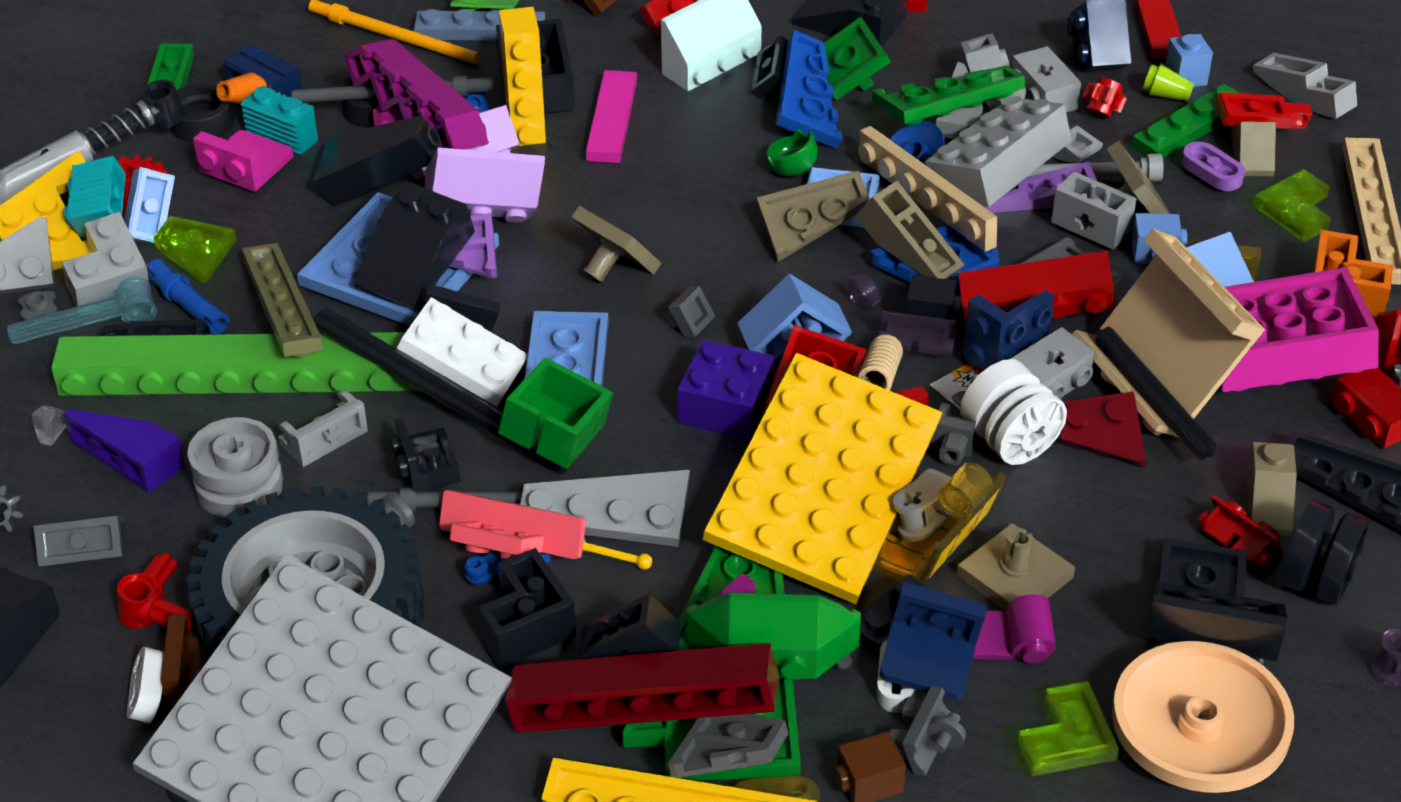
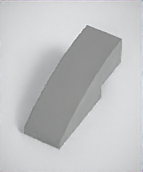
M1272 53L1253 65V72L1269 86L1294 103L1309 104L1311 110L1315 113L1337 119L1358 106L1356 81L1328 76L1327 63Z

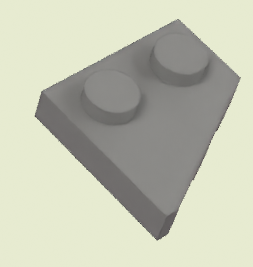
M45 216L38 217L0 241V294L55 287L48 220Z

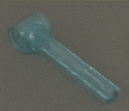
M129 277L120 282L117 289L114 290L115 297L10 324L7 326L9 340L12 344H18L119 316L122 317L123 322L126 321L127 323L130 321H152L157 315V308L150 284L142 277Z

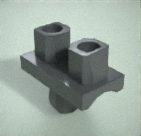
M941 403L939 411L943 413L928 448L939 450V459L943 463L958 466L964 456L971 457L975 422L949 416L950 404Z
M931 686L925 698L908 697L902 708V717L905 725L910 727L909 730L895 728L891 729L889 733L902 759L909 761L915 775L926 776L937 753H944L946 749L960 748L966 738V731L959 723L960 716L957 713L951 712L943 703V696L945 694L943 687Z

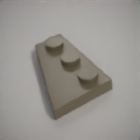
M858 170L757 197V206L776 260L780 262L858 214L870 198Z

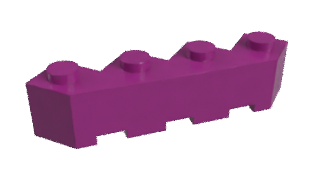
M394 38L358 46L344 55L354 88L372 84L381 111L400 107L403 119L422 115L427 123L437 130L442 140L440 148L477 150L489 144L487 130L481 120L479 111Z

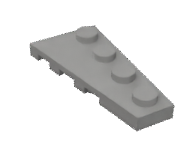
M690 470L524 484L520 504L585 518L584 535L679 547Z

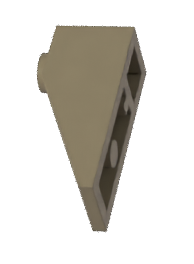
M898 181L872 196L855 216L877 245L925 277L947 279L965 266Z

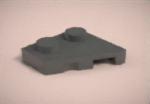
M749 714L698 718L668 762L671 777L681 778L769 764L788 735L786 721Z

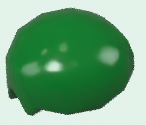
M796 129L793 136L783 137L772 142L766 151L767 163L770 169L778 175L796 177L808 172L816 163L818 156L817 143L811 130L808 131L807 136L800 129Z

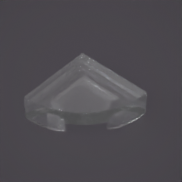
M44 405L33 412L31 416L39 443L49 446L54 444L66 428L63 415L66 411L54 406Z

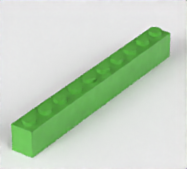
M374 332L371 334L397 349L406 332ZM320 333L323 351L312 352L310 355L300 358L284 357L275 334L59 337L51 367L59 396L339 392L343 389L348 392L421 391L326 333Z

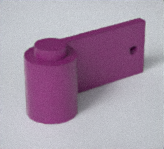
M1023 595L1011 600L1006 611H986L973 659L1024 660L1032 664L1047 660L1056 650L1050 601L1042 595Z

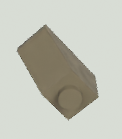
M1253 442L1246 471L1249 518L1257 524L1260 521L1266 522L1282 536H1291L1293 528L1297 475L1294 445Z

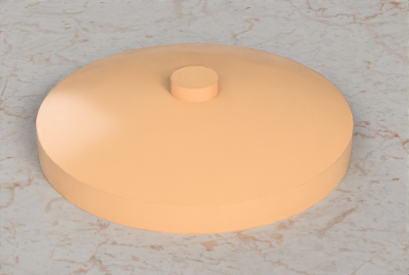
M1182 641L1164 644L1146 651L1125 668L1118 680L1113 699L1112 718L1119 741L1127 753L1142 768L1157 778L1193 791L1230 792L1261 782L1270 776L1283 762L1293 736V708L1285 689L1277 678L1262 664L1246 654L1214 643Z

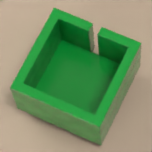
M544 357L506 399L498 434L527 449L534 445L537 447V454L568 469L604 427L613 392Z

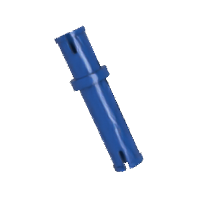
M155 259L147 265V268L155 274L153 275L147 270L148 280L161 289L162 295L168 301L173 300L195 319H203L206 323V328L214 335L222 333L228 327L219 319L229 323V316L190 285L186 276L181 273H175L160 259Z

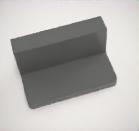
M123 515L33 526L38 567L124 556L120 523H124Z

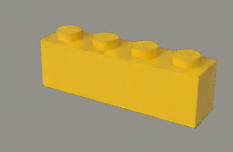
M534 7L499 10L505 100L520 143L518 146L546 143L540 37Z

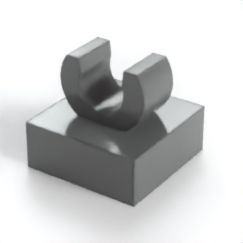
M700 286L688 287L668 307L670 311L664 313L671 327H679L684 338L696 337L715 317Z

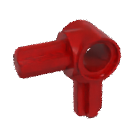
M165 552L162 555H156L143 573L129 574L119 581L117 586V613L119 621L124 626L132 629H141L146 626L149 627L155 622L167 627L168 615L186 614L189 633L195 623L192 611L165 600L163 587L178 566L177 561L172 559L169 553Z

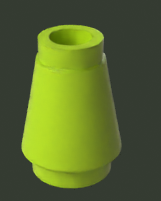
M1162 64L1160 67L1151 65L1142 90L1150 92L1149 96L1188 102L1195 83L1190 82Z

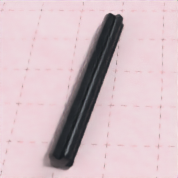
M1107 326L1103 330L1099 329L1096 332L1097 337L1095 338V343L1197 459L1211 458L1215 454L1214 450L1217 447L1212 438L1112 327Z

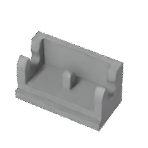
M343 389L337 392V396L343 401L336 404V409L323 416L314 418L312 422L298 430L287 421L278 424V428L284 432L278 436L279 444L302 467H305L368 431L365 407L360 399L357 400L350 392Z

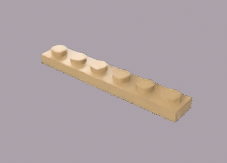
M872 126L859 130L860 145L858 147V154L864 164L871 167L891 183L898 181L911 198L986 252L997 247V216Z
M1345 137L1342 149L1366 261L1393 265L1391 284L1401 285V228L1380 139Z

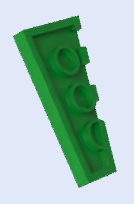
M1002 66L965 73L964 80L947 77L933 79V86L915 87L914 83L900 85V92L885 94L884 88L871 91L872 101L875 105L903 124L915 125L921 123L924 118L935 115H949L955 109L965 106H979L983 101L991 98L1009 97L1012 95V92L1025 89V76L1009 66Z

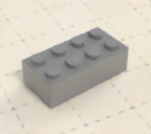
M1020 96L1006 97L1001 101V104L990 112L983 114L980 120L971 127L962 130L954 140L947 145L941 146L937 153L925 161V164L983 207H990L1072 141L1065 105L1049 102L1047 99L1029 100L1021 99Z

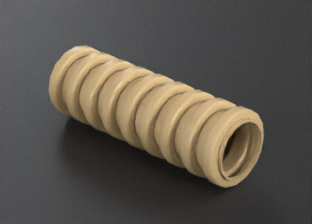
M889 334L877 336L870 344L858 378L890 391L903 354V347L900 341Z

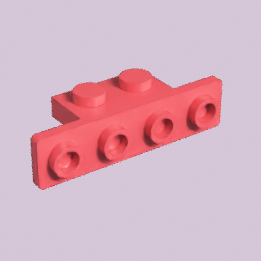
M446 490L443 492L439 527L443 531L451 532V541L466 544L465 550L470 552L489 553L490 549L500 551V558L507 560L536 548L539 553L543 552L570 559H579L582 556L586 520L578 516L454 490Z

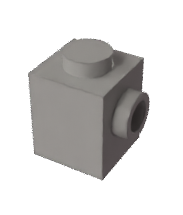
M993 33L961 42L968 72L1002 66L1010 67L1005 48L999 50Z

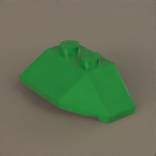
M728 593L710 599L700 606L695 604L687 607V642L695 649L771 643L779 678L792 680L816 679L859 647L861 612L854 609L848 610L841 604L819 595Z

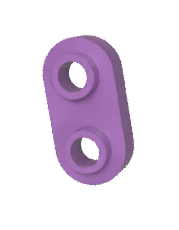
M1192 142L1185 146L1182 165L1192 174L1222 192L1236 190L1242 186L1245 168L1240 162L1209 143Z

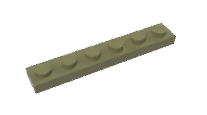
M278 243L242 248L243 262L283 356L300 358L306 357L312 352L323 351L321 335Z

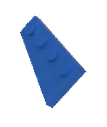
M793 30L788 39L775 124L791 132L800 129L807 136L808 131L811 130L816 141L838 149L843 141L842 132L838 131L836 126L839 117L837 109H834L831 99L834 96L832 85L827 80V75L830 71L824 42Z

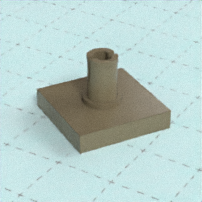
M1119 140L1108 147V152L1125 178L1126 184L1117 190L1137 198L1136 202L1142 203L1150 214H1171L1150 179Z
M580 205L571 218L601 243L588 265L583 269L584 272L597 281L603 283L604 278L619 256L626 258L653 275L661 265V262L633 236Z
M1013 523L958 564L957 576L1004 611H1006L1011 600L1019 596L1035 594L1042 595L1048 599L1073 579L1075 566L1036 540L1031 533H1026L1027 530L1019 528Z

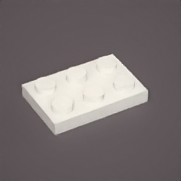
M432 297L404 334L397 347L400 351L496 407L528 358L527 353L518 349L512 343L506 342L484 329L481 325L472 322Z

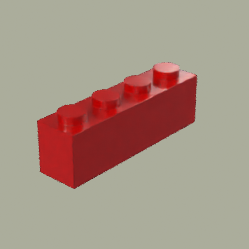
M1108 251L958 273L965 324L968 300L978 294L1005 312H1009L1039 293L1048 290L1054 294L1052 318H1063L1068 315L1088 312L1098 313L1116 308Z

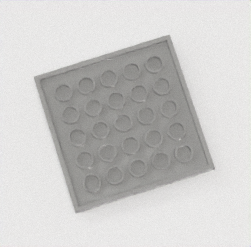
M285 554L135 759L133 767L134 771L189 802H436L507 692L512 677Z

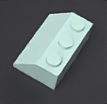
M699 0L661 19L662 74L686 91H690L758 55V52L761 50L762 26L749 1Z

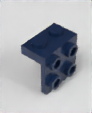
M1045 290L1009 312H1005L980 294L968 300L962 359L983 372L989 366L1002 360H1009L1048 336L1053 316L1054 294Z
M903 582L879 672L880 677L885 681L927 693L931 686L943 687L945 691L943 697L956 701L963 699L976 643L985 620L988 605Z

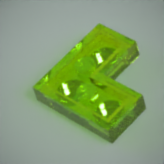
M1303 169L1255 194L1253 207L1303 242H1306L1320 234L1321 230L1329 229L1331 217L1315 207L1314 204L1327 198L1330 186Z
M1088 681L1047 689L1045 701L1055 724L1019 731L1018 744L1032 776L1117 760L1119 748Z

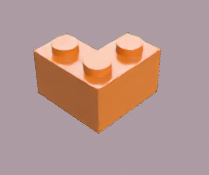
M1321 230L1312 273L1347 267L1373 320L1376 322L1378 313L1385 312L1391 290L1393 265L1356 259L1358 236Z

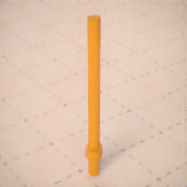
M311 0L308 6L310 12L326 16L329 21L340 25L347 23L474 65L480 59L479 52L349 11L347 6L334 3L330 5L318 0Z

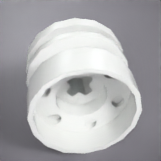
M1009 359L989 366L974 379L962 398L960 414L963 420L975 422L974 432L986 439L988 446L995 450L1004 462L1017 465L1037 458L1052 445L1065 425L1067 410L1064 402L1053 395L1048 387L1040 384L1039 379L1023 363L1015 359Z

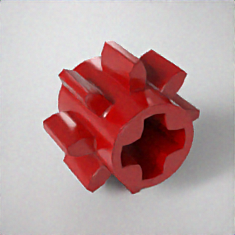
M1099 77L1098 82L1095 84L1088 82L1082 96L1085 98V102L1088 103L1086 110L1096 116L1107 119L1110 118L1114 111L1121 113L1127 100L1124 97L1125 94L1120 93L1123 86L1105 77Z

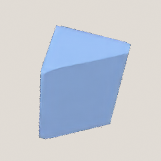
M143 167L133 172L124 222L134 242L162 245L175 176Z

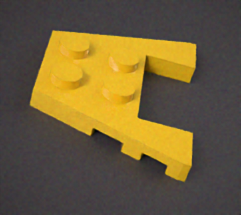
M80 151L69 156L0 205L1 241L38 217L45 216L47 218L53 270L63 269L62 262L90 253L87 240L81 241L77 231L66 222L64 216L65 205L60 197V194L68 192L67 182L73 176L71 172L73 171L72 165L85 163Z

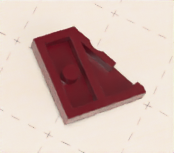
M1134 391L1064 402L1067 415L1065 425L1060 432L1062 445L1079 450L1089 449L1096 455L1107 458L1115 456L1132 461L1134 466L1146 467Z

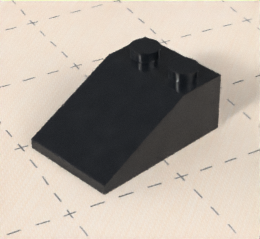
M809 0L792 19V24L833 37L855 20L862 17L881 47H883L905 20L907 0Z
M405 181L384 209L353 282L354 286L402 307L416 311L427 284L436 285L475 232L467 205Z

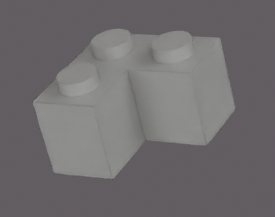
M120 212L84 223L90 253L62 262L66 288L79 315L150 292L147 266Z

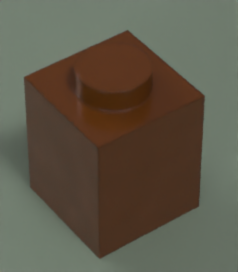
M889 732L838 746L837 766L833 767V777L838 790L841 793L846 792L851 802H875L904 793L906 764Z

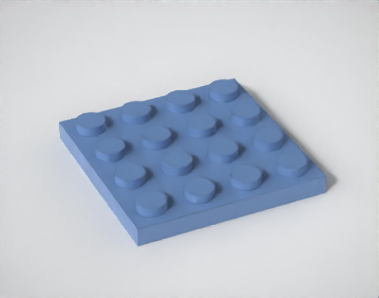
M377 192L297 274L299 286L411 326L417 318V310L412 311L356 288L353 283L384 209L393 198ZM494 233L495 249L499 246V236L497 233ZM449 266L436 283V286L458 291L473 273Z

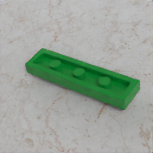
M1226 84L1219 86L1133 135L1131 147L1145 156L1146 154H1162L1164 159L1221 126L1222 122L1215 104L1218 93L1239 92Z

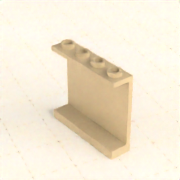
M1152 228L1143 241L1156 253V256L1100 329L1103 330L1107 326L1112 327L1186 411L1195 418L1265 329L1177 237ZM1075 330L1072 335L1095 350L1093 363H1096L1102 370L1100 372L1101 377L1109 384L1117 387L1121 393L1134 391L1137 411L1144 418L1142 420L1143 425L1156 435L1164 433L1178 437L1095 343L1097 335Z

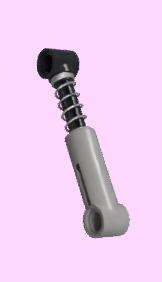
M169 80L151 82L142 90V98H140L138 103H135V108L131 110L125 108L124 114L120 116L112 115L111 120L108 122L100 121L99 127L95 129L89 127L85 134L75 130L0 169V205L75 152L80 151L85 162L93 161L92 153L96 155V150L104 146L108 149L107 144L115 140L121 142L120 138L128 133L133 136L132 131L140 127L145 129V126L154 125L158 128H170L180 123L185 116V111L174 83Z

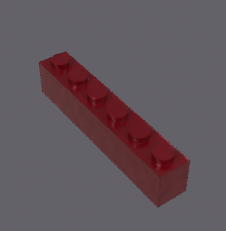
M771 643L514 665L511 676L512 680L505 701L516 733L775 712L779 674Z

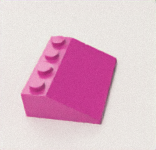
M1347 267L1225 287L1259 322L1265 331L1220 385L1222 392L1244 391L1248 388L1282 385L1286 382L1320 379L1324 376L1358 373L1363 370L1378 368L1379 329Z

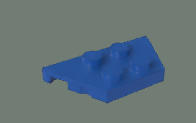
M949 225L936 228L965 264L961 270L947 278L956 280V287L960 286L958 275L960 272L999 267V254L996 248L985 252ZM882 247L871 250L870 262L874 266L911 282L912 275L923 276Z

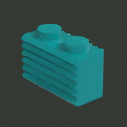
M264 86L257 88L242 101L241 106H243L242 111L244 112L243 117H245L244 122L246 123L245 128H247V132L287 145L293 149V152L301 155L318 141L313 105L308 106V103H302V101L296 98L286 97V94L281 95L280 92L275 93V90Z
M114 156L72 165L73 171L71 172L73 176L67 182L70 198H68V205L64 208V216L68 225L73 227L82 238H86L84 223L120 212L122 216L126 173Z

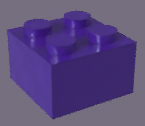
M702 340L678 388V423L752 440L775 379L776 356Z

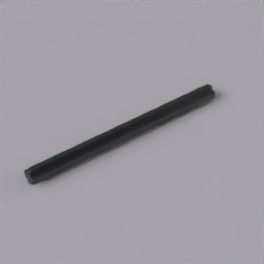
M322 308L316 314L314 322L321 331L555 472L565 474L569 470V468L565 469L537 454L536 446L533 445L530 449H527L498 434L503 415L501 411L331 309Z

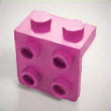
M245 130L237 131L228 140L203 131L193 138L199 172L254 192L262 187L294 156L291 147Z

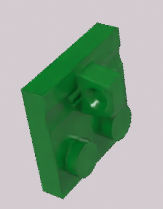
M862 17L824 42L830 71L827 75V80L833 87V97L836 101L858 85L863 91H866L874 85L870 77L891 63Z

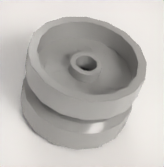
M246 417L225 418L212 422L202 428L189 442L187 457L193 475L195 493L200 506L210 514L225 518L226 515L234 510L242 517L246 514L244 504L255 500L259 507L267 504L265 495L277 492L279 497L282 493L283 475L278 461L277 442L272 430L262 422Z

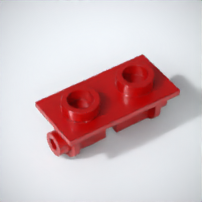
M1214 494L1211 496L1214 510L1211 513L1205 511L1198 519V525L1202 527L1201 531L1204 534H1207L1224 547L1236 536L1239 539L1232 546V549L1246 550L1247 562L1255 568L1258 566L1264 569L1268 567L1273 560L1271 552L1280 558L1283 556L1279 540L1280 535L1272 526L1263 521L1257 524L1247 517V513L1240 505L1230 499L1224 502Z

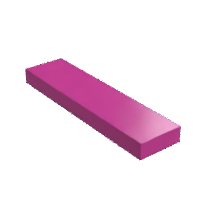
M604 70L586 149V161L621 162L637 86V72Z

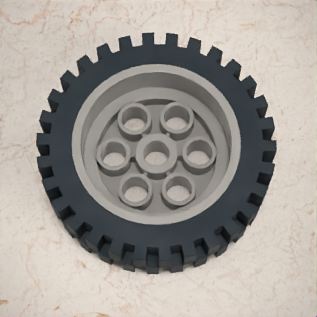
M300 487L288 489L290 498L279 500L277 492L265 495L267 504L259 507L255 500L244 504L246 514L242 517L234 510L225 516L227 528L215 524L209 531L211 541L202 539L197 547L199 557L193 556L190 562L192 574L187 576L188 596L199 643L202 650L205 649L208 660L285 554L420 628V619H424V594L417 545L415 539L412 540L410 529L406 524L401 525L400 516L393 510L386 514L385 504L378 500H375L368 507L367 496L358 492L354 494L351 500H348L346 489L334 487L331 496L324 495L323 487H311V496H301Z

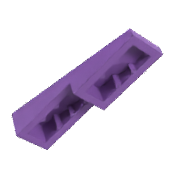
M1089 161L1028 177L990 207L985 208L992 213L1053 208L1056 188L1074 171L1093 180H1096Z

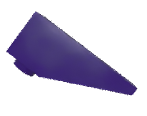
M68 409L63 413L69 439L72 443L147 493H151L185 468L181 451L183 446L178 436L172 431H165L153 422Z

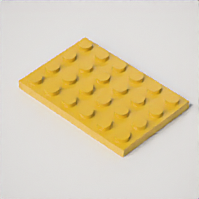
M796 353L704 531L703 540L856 604L898 514L893 505V498L897 492L905 489L912 483L943 412Z

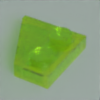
M169 216L154 236L156 249L201 283H207L237 241L235 229L175 216Z

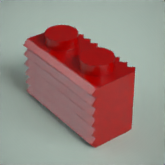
M1379 368L1363 370L1358 373H1346L1344 376L1341 375L1337 380L1332 399L1333 406H1335L1337 411L1344 416L1347 415L1349 420H1353L1354 425H1358L1363 435L1368 439H1373L1375 444H1379L1380 449L1401 441V387Z

